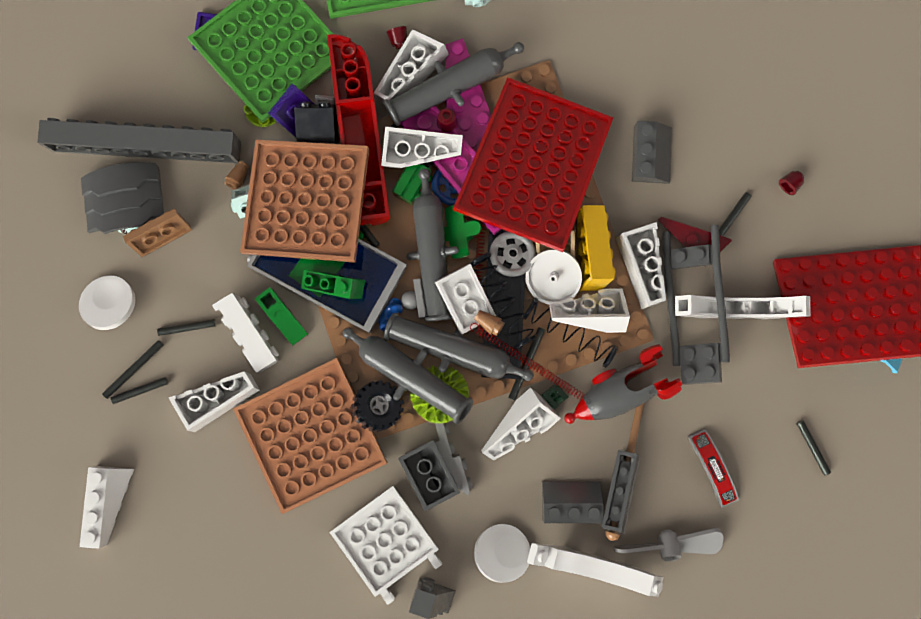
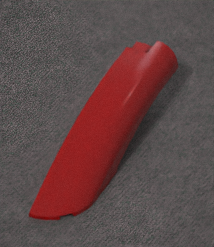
M328 34L327 39L341 144L369 147L360 225L372 224V226H377L387 222L390 219L384 169L381 166L382 154L369 60L363 48L351 41L350 38L342 35Z

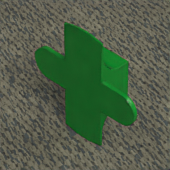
M454 205L445 208L447 227H444L445 242L449 241L450 247H458L459 252L451 255L452 258L458 259L469 255V240H473V236L480 233L481 224L478 221L468 222L464 214L453 210Z

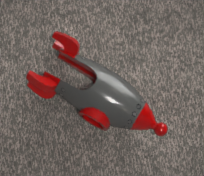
M653 345L641 351L639 363L619 371L615 368L607 370L592 379L593 386L579 401L574 413L565 414L564 420L566 423L572 424L577 418L581 420L610 419L629 412L655 395L664 400L669 399L682 390L681 380L678 378L669 382L665 378L636 392L626 387L631 379L655 367L657 359L663 356L661 345Z

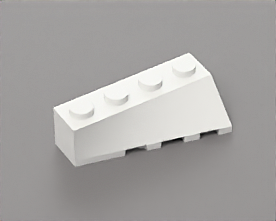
M106 466L88 467L79 547L99 549L107 546L134 469Z

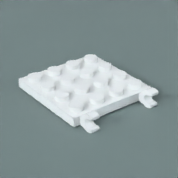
M394 485L329 532L375 597L380 594L387 605L395 599L390 590H388V587L428 558L435 569L442 565L441 560L435 554L439 548Z

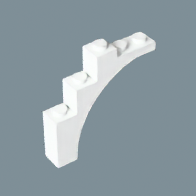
M696 295L675 296V316L704 319L718 318L716 297ZM810 296L776 298L724 297L726 318L729 319L754 318L764 320L811 316Z

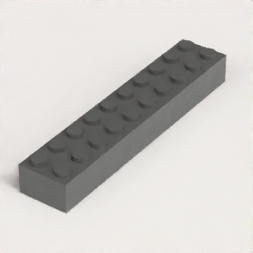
M47 118V120L39 121L37 143L52 152L237 164L240 161L241 141L230 129L213 131L211 128L202 127L201 130H194L193 127L182 126V129H177L171 125H163L161 128L155 127L152 124L136 126L134 123H124V125H117V123L106 121L105 124H98L97 121L86 120V123H82L75 119L60 121L56 118Z

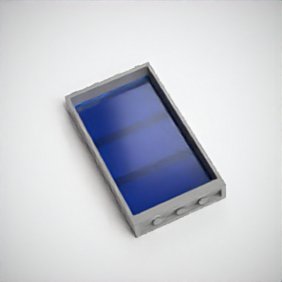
M358 239L356 262H345L336 275L365 280L362 299H348L324 293L319 298L311 291L301 289V284L288 276L301 258L249 255L247 259V266L370 334L407 269L405 263Z

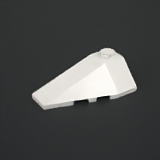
M385 127L381 166L404 168L461 155L463 135Z
M623 288L601 289L596 294H583L581 298H568L550 303L549 306L552 321L606 333L626 332L630 319Z

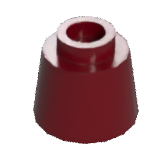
M406 26L395 27L386 32L392 47H395L396 50L401 49L408 37Z
M449 108L442 109L438 113L437 127L443 132L453 131L458 123L457 117L453 110Z
M792 171L779 180V186L785 193L795 195L804 184V175L799 171Z

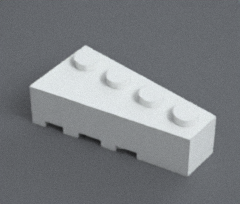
M412 29L373 93L379 102L384 104L385 99L391 100L422 83L436 69L434 66L435 62L440 61L442 63L449 55L445 45Z
M657 222L622 233L616 237L641 309L666 300L664 278L661 272L662 261L659 255L660 244L659 238H657Z
M231 293L212 305L215 311L219 310L223 314L221 320L230 330L233 329L232 337L239 346L243 345L244 349H242V352L256 373H261L279 362L277 349L274 346L271 347L268 343L269 336L264 329L260 330L257 325L260 322L254 313L251 314L248 307L250 306L244 297L241 298Z
M244 371L223 378L220 381L203 385V387L186 391L183 394L169 397V400L187 431L196 432L260 391L252 375Z

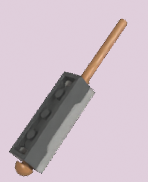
M644 403L635 408L627 451L618 450L602 523V528L609 530V532L605 531V535L611 541H616L620 538L617 532L625 534L641 458L634 451Z

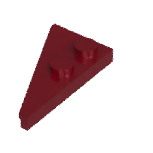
M664 217L658 219L685 248L712 245L711 232ZM719 235L720 252L732 241L730 238Z

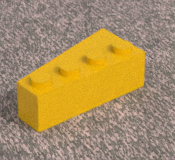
M583 205L577 215V237L581 238L578 255L582 256L581 270L583 276V284H581L579 291L601 290L615 278L616 271L612 265L613 250L610 248L609 242L611 234L607 227L608 213L605 212V205Z

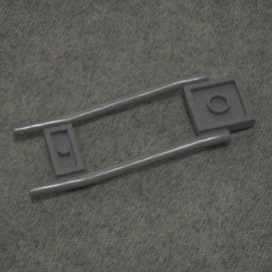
M711 225L712 245L671 249L670 232H663L664 274L673 366H681L683 385L722 383L721 363L730 362L720 262L719 225ZM713 264L721 343L680 346L677 316H675L672 269Z

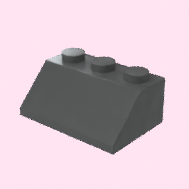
M637 121L634 126L632 182L670 184L672 127L654 121Z
M433 440L398 458L425 511L460 493Z
M600 481L542 482V521L544 523H603V498Z

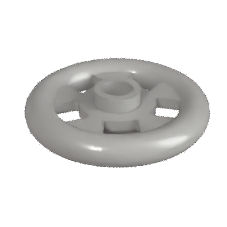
M508 231L497 236L490 247L492 265H498L496 270L509 277L525 274L532 267L530 262L536 256L535 246L531 240ZM514 238L515 244L507 245L506 240ZM523 243L528 249L524 253H522V249L519 247ZM498 248H504L503 256H497ZM511 250L516 251L517 255L515 257L510 256L509 252ZM523 257L526 262L520 267L517 262ZM505 260L512 263L510 269L503 266Z

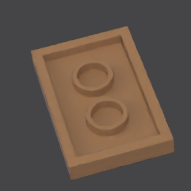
M174 208L166 211L156 219L148 221L143 226L131 230L123 238L126 244L141 257H144L192 231V228Z

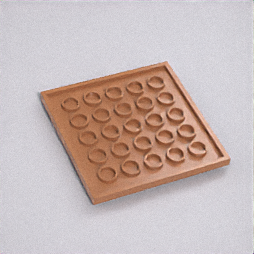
M256 140L240 253L356 262L369 147L361 145Z
M338 358L233 408L282 514L388 463L374 433L369 431V428H362L363 424L356 422L357 416L353 417L354 409H351V404L354 403L353 397L355 393Z

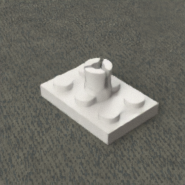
M467 264L435 281L460 334H464L480 325L474 320L479 310L496 316L471 264Z

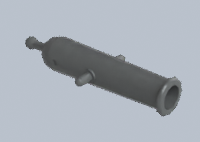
M517 42L513 47L502 52H498L494 48H485L448 69L444 68L440 61L435 62L434 66L438 71L437 75L391 100H384L385 107L392 121L399 127L400 122L450 98L454 99L458 106H463L464 100L460 94L499 75L504 67L503 62L516 53H522L524 45Z
M421 169L419 171V178L422 183V192L413 203L418 250L417 252L408 253L406 257L408 260L418 259L420 261L427 314L424 321L449 320L453 318L435 281L448 275L447 257L448 255L457 254L459 249L456 246L447 247L445 244L443 206L438 196L433 195L430 191L429 171Z
M396 312L390 316L384 332V339L386 341L391 339L419 351L425 349L428 354L442 360L439 366V371L442 373L447 370L449 364L453 363L493 379L502 378L508 373L521 376L526 381H530L534 377L532 370H524L512 365L510 357L505 351L462 337L458 328L455 333H449L399 317Z
M351 328L343 330L344 338L351 339L359 345V355L367 365L397 383L399 387L393 395L394 400L398 401L405 391H410L451 417L455 424L461 423L466 418L473 406L474 401L472 397L466 398L422 367V362L428 354L425 349L420 351L416 359H411L381 337L369 336L364 339L356 335Z

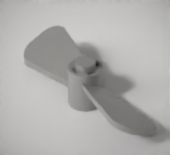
M718 528L678 537L677 533L672 532V530H664L657 537L658 543L614 546V551L617 553H633L660 549L662 561L670 562L681 559V552L715 554L721 550L724 537L722 531Z

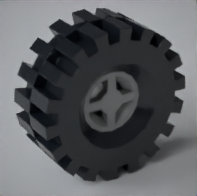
M378 380L377 382L372 381L356 392L357 394L353 397L354 403L351 404V409H354L353 417L357 416L358 418L356 422L363 424L362 428H369L371 432L375 430L380 432L390 428L397 423L396 421L400 420V413L404 410V408H401V405L404 404V401L393 399L397 389L395 386L390 387L389 382L383 383L382 380Z

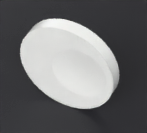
M547 249L538 253L531 260L532 267L526 272V284L530 293L538 298L540 302L550 305V303L573 298L578 293L582 283V270L579 262L573 255L567 251L560 252L555 249Z
M100 277L92 281L82 292L79 300L80 315L87 324L95 329L110 330L123 324L132 314L135 306V293L132 287L120 277Z
M507 524L494 525L483 531L476 541L474 548L476 565L480 572L489 580L499 583L514 581L521 577L529 566L527 560L530 545L525 535L516 527Z

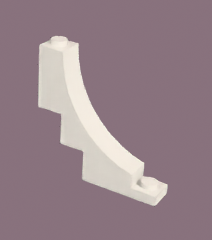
M531 544L527 560L529 564L546 566L554 570L594 578L647 596L659 597L663 589L662 582L664 577L629 564L613 562L597 555L581 553L565 546Z

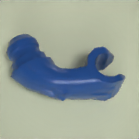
M392 298L379 317V328L382 331H385L387 322L393 313H402L403 308L400 299Z

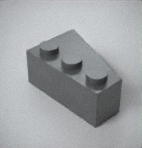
M428 577L419 578L409 613L426 619L437 617V614L443 615V612L447 614L449 613L456 590L435 584V580Z

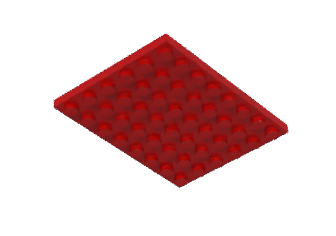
M507 77L453 210L557 251L564 252L614 117Z
M921 245L774 259L773 266L781 297L810 296L811 316L786 318L798 368L921 357Z

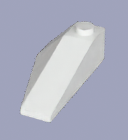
M530 387L515 401L481 451L492 460H496L514 450L516 444L525 441V443L530 441L532 435L538 432L541 434L546 432L561 418L546 400Z

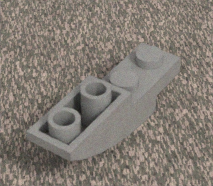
M435 423L439 436V441H436L435 444L457 487L463 493L469 495V489H472L473 486L470 477L466 478L464 470H468L465 458L461 459L460 455L452 457V453H455L453 442H448L447 435L450 434L448 424Z

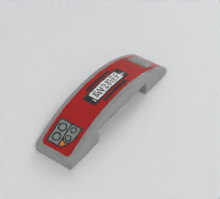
M704 429L689 436L688 439L713 486V492L720 507L723 508L738 501L739 497L731 476L707 430Z

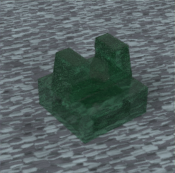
M557 383L553 384L542 394L543 398L553 409H556L568 398V395L562 388H559V385L556 386Z

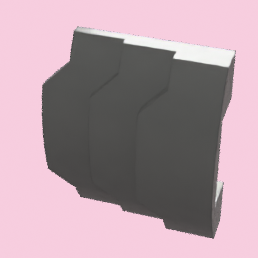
M133 162L100 168L81 178L88 233L101 231L107 234L122 229L141 227L148 221L164 214L160 169L156 163Z

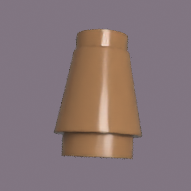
M239 161L225 177V185L233 190L241 188L249 166Z
M479 310L474 318L490 335L493 334L495 336L500 333L505 324L501 321V318Z

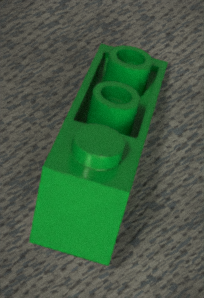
M304 269L301 289L348 299H362L365 280Z
M269 287L255 298L263 311L292 346L308 335L273 288Z

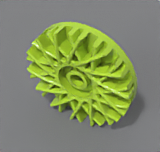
M434 365L431 366V369L427 368L432 374L466 398H469L468 384L457 369L454 370L453 367H447V370L442 373L439 371V367ZM410 393L412 406L426 421L441 424L453 420L423 399Z

